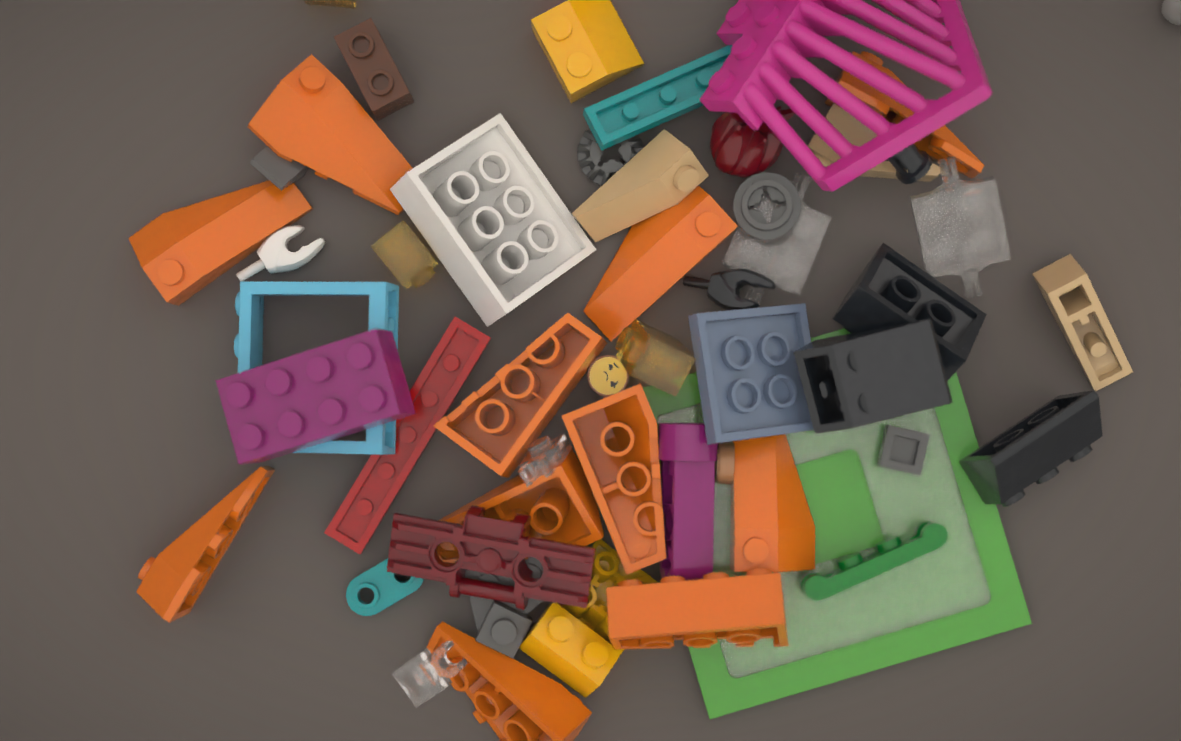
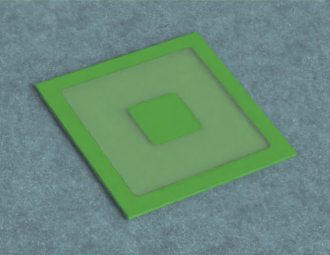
M845 328L813 337L811 342L818 339L850 334V332ZM697 372L643 387L657 422V430L659 423H704ZM956 372L947 381L953 401L951 404L852 429L815 434L814 430L786 434L815 524V569L772 572L781 573L789 646L774 647L773 638L755 641L753 647H736L735 643L727 642L726 639H717L718 642L711 645L710 648H693L688 646L709 719L1032 624L996 504H985L959 463L960 460L977 450L979 446ZM886 425L930 434L921 476L877 466ZM715 482L713 572L727 573L729 577L746 576V572H734L730 568L731 485L717 484ZM923 521L939 523L948 532V540L941 548L824 600L814 601L800 590V579L804 574L816 572L824 575L839 568L837 561L848 555L860 552L862 557L878 551L876 544L884 539L899 535L901 540L912 536L917 525Z

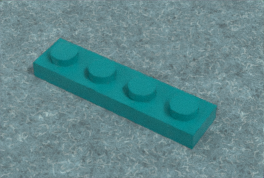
M733 45L723 47L584 108L583 116L601 151L704 106L700 98L708 88L711 77L720 70L730 55Z

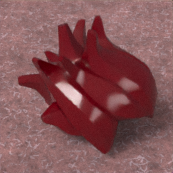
M781 106L776 108L786 121L795 114L792 109L781 110ZM724 112L712 125L710 151L715 166L723 173L737 177H750L762 173L777 161L782 151L783 143L764 121L758 130H752L738 113Z

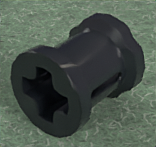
M914 143L885 160L893 165L896 169L897 178L903 184H912L919 181L927 174L932 165V158L928 153L920 151Z

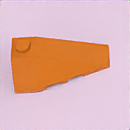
M854 51L851 53L904 84L890 69L882 66L883 60L876 55L866 51H861L860 54ZM841 70L836 82L883 116L888 122L898 124L915 114L899 102L845 70ZM829 98L825 101V104L832 106L834 103ZM945 125L914 143L920 151H926L932 159L971 179L980 174L985 166Z
M311 54L279 82L249 122L248 128L279 157L289 162L295 160L315 170V175L325 180L329 177L351 188L354 194L396 215L401 214L404 209L390 191V188L406 172L413 169L412 166L344 84Z
M697 186L679 204L631 226L583 312L605 337L612 342L736 230L737 224L706 191Z
M640 383L561 416L626 575L666 559L657 422Z
M786 434L732 441L735 447L733 484L731 485L730 568L734 572H747L761 568L770 569L772 572L814 570L815 524Z
M572 448L531 467L439 520L463 525L465 514L474 505L485 507L484 517L504 521H512L517 513L531 515L530 525L525 533V536L579 546H587L604 537L596 499ZM450 542L439 544L438 556L443 562L455 563L459 559V551L454 544Z
M260 466L159 553L156 558L151 556L145 562L138 574V578L142 582L136 592L161 618L170 623L190 613L275 469L270 466Z
M443 621L437 625L425 649L452 687L459 692L465 691L476 708L472 714L480 724L487 721L500 741H573L592 714L582 701L570 693L562 684L507 655L475 641V638Z

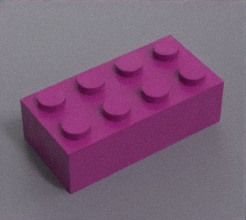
M375 328L215 380L238 464L261 463L416 414L393 332Z

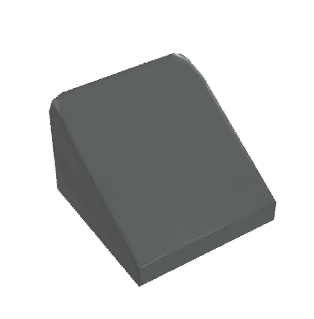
M268 146L263 148L250 162L253 167L281 191L304 177L309 167L295 160L289 162L279 157Z

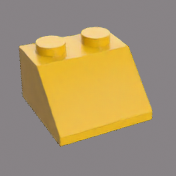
M567 0L531 19L532 31L570 103L644 65L611 0Z

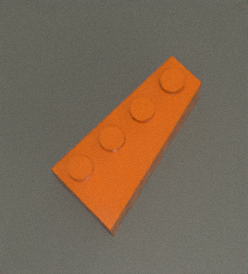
M566 313L528 345L524 352L509 364L504 365L495 373L492 379L476 392L471 393L461 402V405L433 426L498 475L509 478L582 379L592 362L601 353L607 342L574 316Z
M753 569L747 571L746 576L729 577L727 573L713 572L705 574L703 579L687 581L682 576H668L660 579V583L643 584L640 580H623L617 583V587H606L609 639L614 649L672 648L675 645L674 640H683L685 646L693 648H710L711 645L718 642L717 639H726L727 642L735 643L736 647H753L755 641L773 638L774 647L789 646L781 573H772L770 569Z

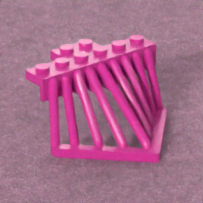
M738 0L729 9L725 16L726 20L716 33L725 45H733L731 53L720 70L709 80V86L700 98V101L709 111L738 113L752 130H758L764 121L823 191L833 192L984 102L992 95V89L960 0H871L909 25L862 0ZM842 15H853L859 18L860 20L872 25L873 27L885 32L886 34L900 40L901 42L913 47L914 49L928 56H925L903 44H900ZM822 36H845L948 86L952 91L938 100L925 99L919 93ZM805 58H824L909 108L915 114L898 124L888 122L883 116ZM798 78L805 80L873 131L877 137L862 146L852 145L789 83L790 79ZM777 99L782 100L840 156V159L825 167L774 107Z

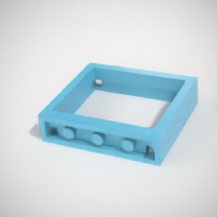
M240 281V292L237 293L235 298V310L239 316V333L234 340V352L238 358V373L262 365L264 296H369L368 331L375 328L392 331L398 350L399 285L388 282ZM396 420L366 429V441L331 440L293 453L395 454Z

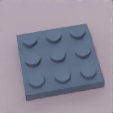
M805 303L697 313L688 316L707 445L814 430L794 356V351L811 343Z

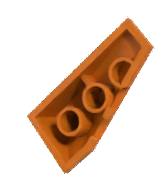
M268 180L163 213L128 239L142 269L165 301L179 306L256 251L262 242L274 232L292 225L313 208L295 183L281 191Z

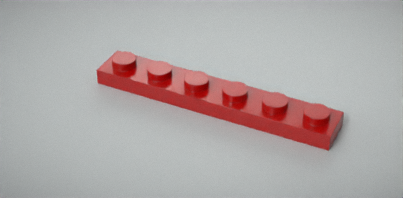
M456 316L453 318L409 391L416 414L396 420L395 454H371L325 530V534L356 553H363L435 434L437 428L433 425L447 414L491 341V337Z

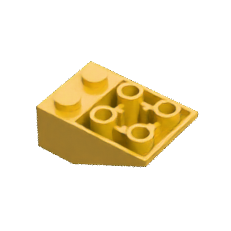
M601 539L596 541L591 547L596 548L588 607L581 608L550 602L519 647L520 650L585 698L601 685L624 651V649H614L609 639L606 587H617V583L623 580H640L643 584L659 583L641 569L626 575L617 551Z

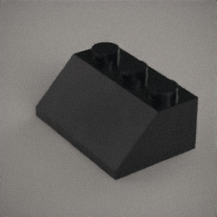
M882 243L845 296L833 319L848 332L855 333L932 318L948 381L967 360L987 314Z
M1095 390L1059 395L960 460L959 463L985 504H1002L1003 507L1010 506L1026 495L1023 489L1032 483L1042 484L1055 477L1059 473L1057 467L1068 459L1070 462H1074L1089 454L1093 450L1090 444L1103 436L1099 397Z

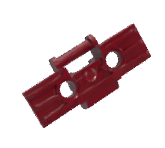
M472 505L465 514L463 525L399 513L393 514L387 572L445 582L447 586H450L449 595L451 597L459 598L463 594L515 604L516 609L521 610L526 609L529 598L581 608L588 607L596 548L525 536L526 529L530 525L531 515L517 513L512 521H504L484 517L485 507ZM450 542L457 547L459 559L455 563L443 562L439 558L437 550L440 543ZM526 557H534L541 562L543 574L540 578L532 577L533 571L527 567ZM466 570H472L485 574L510 577L514 580L515 586L466 578L465 573Z

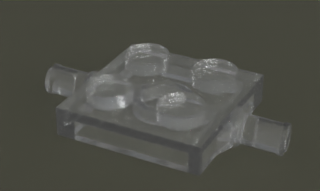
M947 157V161L944 158L938 161L943 185L938 186L932 191L909 196L924 269L926 273L934 278L948 274L962 275L965 297L974 298L973 290L975 295L979 297L983 295L978 271L983 270L990 264L1011 260L997 183L993 176L973 181L960 180L956 157Z
M801 173L794 174L792 183L796 189L802 178ZM805 175L800 189L797 190L801 200L800 216L788 234L773 240L753 238L738 225L722 265L731 269H747L760 273L771 279L776 284L775 288H781L800 296L832 216L811 209L803 202L812 179ZM763 190L761 204L755 205L754 208H748V210L762 211L768 224L771 223L770 218L772 217L773 210L778 209L779 206H785V204L771 202L770 196H767V191ZM749 286L744 299L752 300L754 293L757 292L754 302L760 305L766 289Z

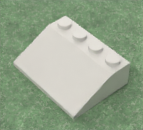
M501 113L406 172L390 188V191L487 327L596 251L594 245Z

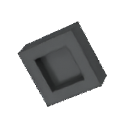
M886 425L877 466L921 476L930 434Z
M493 600L475 636V641L514 658L532 623V617Z

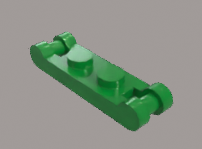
M923 521L917 525L912 536L901 540L899 535L884 539L876 544L878 551L862 557L860 552L848 555L837 561L839 568L824 575L816 572L804 574L800 579V590L814 601L824 600L941 548L948 540V532L939 523Z

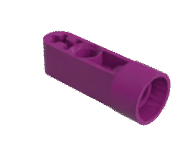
M659 423L658 446L659 460H661V490L666 559L660 561V574L662 578L682 576L686 578V581L703 579L705 574L713 573L714 485L718 443L707 445L704 423Z

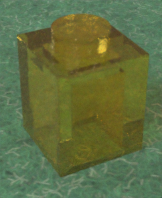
M404 220L371 245V248L406 289L412 284L417 289L436 274L432 268L439 263Z

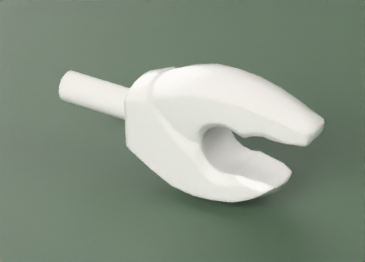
M294 225L281 228L265 239L257 250L260 260L239 271L236 275L240 281H245L265 268L270 274L296 270L307 264L319 253L325 245V240L319 238L307 246H302L297 252H290L288 250V242L302 233L305 227Z

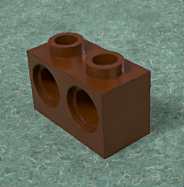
M372 18L334 36L363 96L378 121L415 102Z

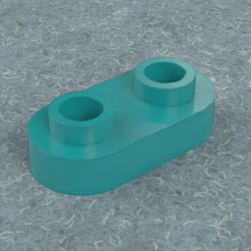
M387 558L358 575L349 583L346 590V600L349 607L355 613L362 616H372L415 592L425 579L411 576L408 581H400L396 573L387 572ZM367 587L374 592L372 602L366 603L361 600L360 591L362 588Z

